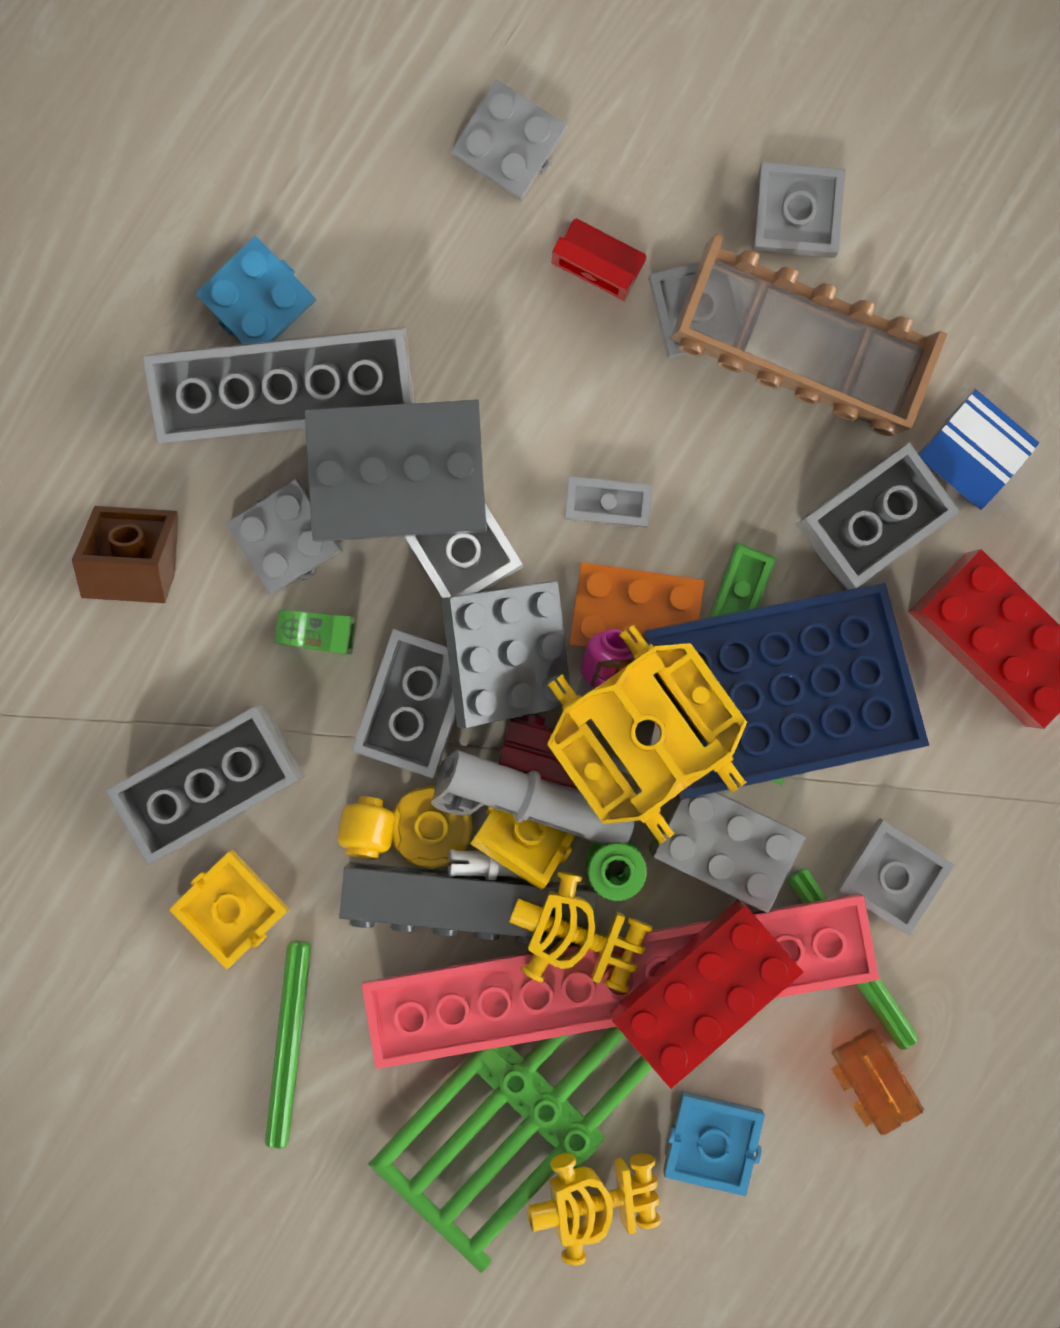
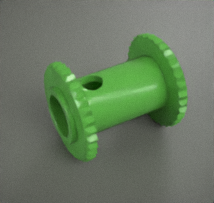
M629 840L627 843H622L621 841L618 843L615 841L613 843L608 842L607 845L597 842L591 844V848L588 849L589 852L586 854L585 866L587 867L588 880L591 882V886L594 887V891H597L598 895H602L603 898L613 900L614 902L617 900L621 902L622 900L632 898L633 895H637V892L641 891V887L644 886L646 881L647 867L645 866L644 857L641 856V852L636 848V844L632 840ZM613 860L617 862L625 861L623 870L616 874L606 872L609 869L608 864Z

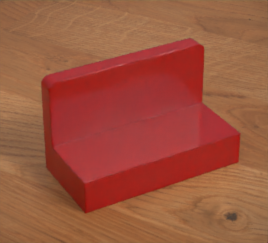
M575 218L564 238L560 236L553 248L551 263L625 302L647 256L645 253Z

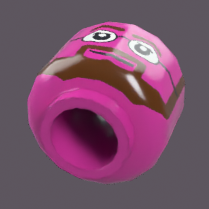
M609 629L594 634L588 641L581 661L580 671L584 680L594 689L634 661L633 653L619 636L623 632L621 630Z

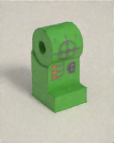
M278 610L274 643L352 655L357 618Z

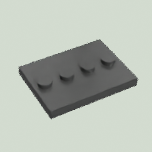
M479 400L304 410L312 541L325 542L487 532Z

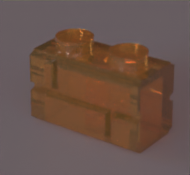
M869 1028L854 1037L852 1041H847L832 1050L831 1055L837 1065L831 1068L842 1089L846 1091L851 1088L859 1100L853 1103L852 1106L865 1127L873 1124L880 1135H886L900 1127L903 1122H908L923 1113L924 1108L883 1038L874 1028Z

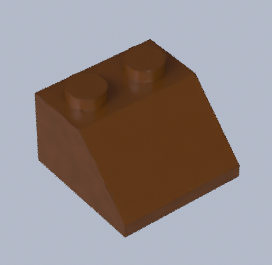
M94 506L72 558L81 598L166 603L175 576L178 529L177 511Z

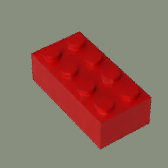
M982 549L966 552L908 612L1026 727L1045 729L1060 714V625Z
M737 899L610 1010L613 1023L667 1086L672 1089L804 972L749 908Z

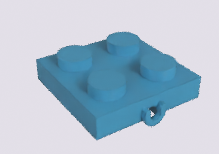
M256 235L195 293L220 319L218 324L229 335L233 333L243 344L275 341L316 301L315 297L293 275L295 271L289 267L284 259L280 261Z
M681 1091L674 1125H670V1137L667 1138L669 1147L663 1168L664 1177L746 1196L754 1163L758 1164L761 1158V1146L758 1143L765 1118L763 1110Z

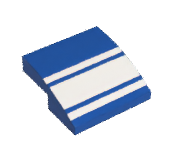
M975 388L947 418L945 425L923 447L918 455L926 465L977 508L982 510L1039 445V441Z

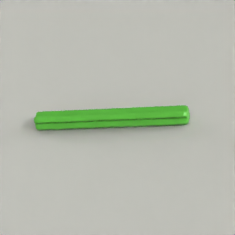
M807 869L797 870L788 878L789 884L802 904L827 899ZM881 980L856 984L899 1049H908L918 1041V1036Z
M299 940L290 941L286 950L265 1136L266 1146L277 1149L285 1148L289 1142L311 950L310 943Z

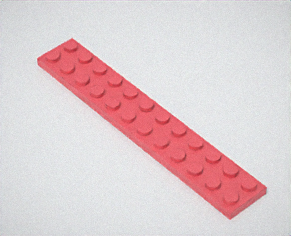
M859 893L770 909L769 913L764 911L752 912L804 972L776 998L880 980L864 895ZM714 919L656 929L651 932L647 931L642 942V946L645 947L644 953L638 954L634 952L631 960L638 965L636 973L631 972L626 984L629 987L628 993L617 991L604 984L605 978H610L615 967L612 964H607L600 984L592 981L591 975L600 953L588 949L585 956L571 968L561 969L549 963L542 974L545 978L542 983L535 981L520 970L523 964L528 965L534 955L532 952L363 981L361 985L375 1068L380 1069L617 1027L612 1021L610 1010ZM579 944L568 946L560 956L571 955L579 948ZM615 945L612 954L622 957L625 949Z

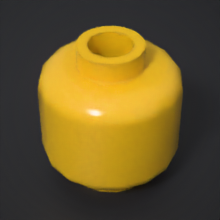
M359 796L358 803L346 805L341 812L337 835L338 844L346 849L345 855L360 859L378 860L379 854L387 852L391 847L395 815L389 809L383 807V800L379 798Z

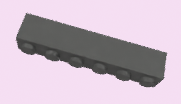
M349 862L344 867L339 919L350 920L349 925L360 928H372L375 922L391 924L392 930L401 932L416 931V926L433 928L434 934L442 936L458 935V930L475 932L474 937L484 940H498L500 934L516 936L517 942L529 944L533 932L509 923L517 899H522L543 908L548 892H558L560 882L549 881L541 891L521 878L497 876L496 880H486L485 876L449 877L448 871ZM577 884L575 896L582 897L589 902L593 908L595 922L597 891H594V887L591 885ZM561 903V919L569 923V904ZM576 906L577 926L587 929V914L580 907ZM553 907V909H552V911H551V914H550L551 917H553V916L555 915V908H554V907ZM546 931L543 932L541 938H543L547 934ZM555 936L553 940H558L559 943L562 938Z

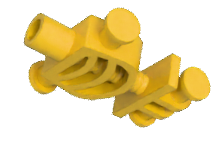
M557 872V877L561 878L558 892H548L543 908L522 899H517L509 923L533 932L528 949L534 955L528 965L523 964L520 968L523 973L542 983L545 979L542 974L549 963L561 969L571 968L585 956L588 949L600 953L591 975L592 981L600 984L609 963L615 967L611 977L605 978L604 984L617 991L628 993L629 987L626 984L631 972L636 973L638 965L631 960L634 952L638 954L644 953L645 947L642 946V942L646 932L652 931L653 927L651 925L629 917L627 923L631 924L626 938L621 937L619 933L625 916L616 911L607 936L603 937V935L595 934L592 906L586 899L575 896L577 882H581L583 876L570 872ZM561 903L569 904V923L561 919ZM576 906L580 907L587 914V929L577 926ZM553 907H554V908H555V915H554L553 917H551L550 914H551V911H552V909H553ZM546 931L547 934L541 940L543 932ZM555 936L562 938L551 950L548 951L546 949ZM570 943L579 944V948L571 955L560 956ZM615 945L625 949L622 957L612 954Z
M562 1153L555 1156L551 1160L550 1165L552 1170L558 1173V1176L551 1178L549 1181L551 1200L527 1206V1216L532 1232L555 1227V1232L561 1244L566 1246V1249L561 1252V1260L569 1265H581L586 1262V1253L583 1251V1245L598 1243L607 1235L612 1222L613 1208L619 1207L621 1223L629 1235L636 1233V1225L642 1229H652L659 1226L661 1218L655 1210V1207L659 1204V1195L653 1191L658 1183L657 1177L652 1174L651 1170L655 1165L654 1156L647 1153L633 1155L629 1161L630 1167L635 1169L634 1175H630V1169L622 1157L614 1159L617 1189L607 1191L603 1182L592 1168L583 1166L574 1169L576 1164L574 1154ZM586 1186L596 1187L599 1193L590 1195ZM578 1190L581 1198L575 1199L571 1192Z

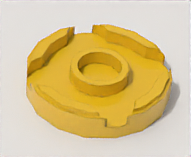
M433 784L413 789L401 798L393 810L395 824L392 842L394 846L410 863L429 869L451 864L452 862H448L449 850L465 851L471 841L473 830L471 814H451L441 811L431 804L436 786Z

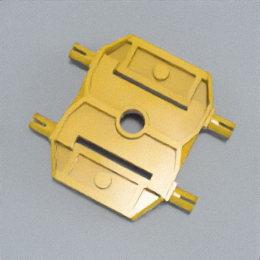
M632 625L628 628V632L625 630L619 636L633 653L634 661L583 697L580 694L576 695L563 674L556 678V680L565 691V694L554 680L548 684V687L551 688L563 705L561 707L563 713L547 745L602 824L641 820L642 823H646L658 840V843L661 844L666 841V838L657 827V824L668 838L675 833L659 813L661 811L659 807L671 800L686 787L712 770L720 775L731 793L739 789L737 785L742 787L747 783L731 762L734 760L732 756L747 721L691 643L654 647L650 644L648 646L635 625ZM655 673L666 686L670 694L673 696L675 701L678 703L680 708L683 710L685 715L688 717L690 722L693 724L695 729L703 738L707 746L704 747L701 744L699 739L696 737L694 732L686 723L682 715L679 713L677 708L674 706L672 701L669 699L667 694L664 692L662 687L654 678L653 675ZM592 719L642 792L636 795L586 724L588 720ZM644 720L655 722L660 729L659 740L652 746L641 744L635 736L637 725Z

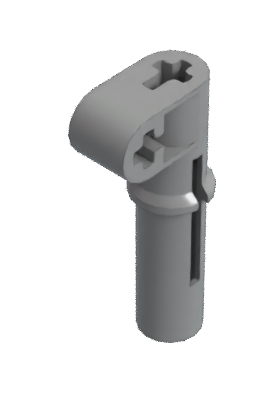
M459 750L454 751L442 761L431 802L437 809L456 815H469L483 805L513 814L517 822L522 823L523 820L526 821L528 819L604 845L614 841L617 843L619 841L627 843L635 822L602 824L581 792L541 779L537 771L532 770L524 773Z

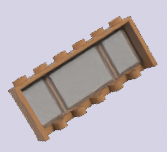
M715 234L705 244L703 255L673 333L669 338L680 343L678 347L680 350L693 356L701 357L704 353L718 359L717 364L721 368L731 372L741 373L744 370L757 376L756 381L766 387L779 389L780 386L794 391V397L804 403L818 405L819 402L832 407V413L840 418L855 421L858 418L871 424L869 428L878 434L894 436V434L912 429L948 335L947 333L938 331L926 337L911 330L913 321L909 318L898 316L889 321L873 314L875 304L870 301L859 300L854 304H849L836 298L837 288L833 285L822 283L816 288H812L796 281L799 272L791 267H782L779 271L775 272L757 264L760 255L754 251L744 250L741 254L736 255L720 248L724 237L719 234Z

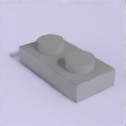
M569 476L564 520L647 528L649 525L653 485Z

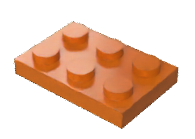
M581 562L569 645L587 647L588 641L594 634L609 629L627 630L628 632V628L635 625L638 632L642 634L646 630L699 620L705 580Z

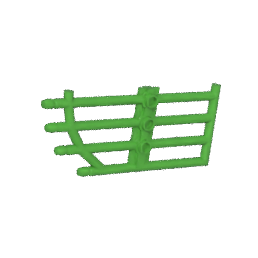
M618 1027L609 1028L555 1087L537 1069L568 1035L541 1040L525 1058L511 1045L472 1052L368 1165L468 1262L482 1273L491 1263V1258L483 1250L555 1174L550 1165L551 1160L559 1154L572 1153L576 1159L575 1168H578L586 1161L606 1138L597 1127L652 1069L641 1055L585 1116L567 1100L571 1093L625 1037ZM477 1072L494 1091L415 1176L409 1180L392 1162ZM508 1102L524 1120L453 1197L439 1209L422 1192L495 1113ZM538 1131L555 1147L554 1150L470 1239L452 1221L531 1136Z

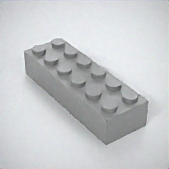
M406 327L161 352L142 356L158 444L306 428L304 410L415 403Z

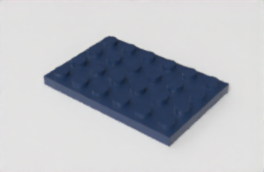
M886 583L646 630L641 634L648 646L652 644L653 647L691 643L747 721L732 756L734 760L731 761L747 782L742 787L929 746ZM655 673L653 675L654 678L657 680L659 685L662 687L664 692L667 694L669 699L672 701L674 706L682 715L686 723L689 725V727L694 732L696 737L699 739L701 744L704 747L707 746L703 738L700 736L698 731L695 729L693 724L690 722L688 717L685 715L683 710L680 708L678 703L670 694L666 686ZM712 770L686 787L679 794L681 800L726 791L729 788L720 775Z

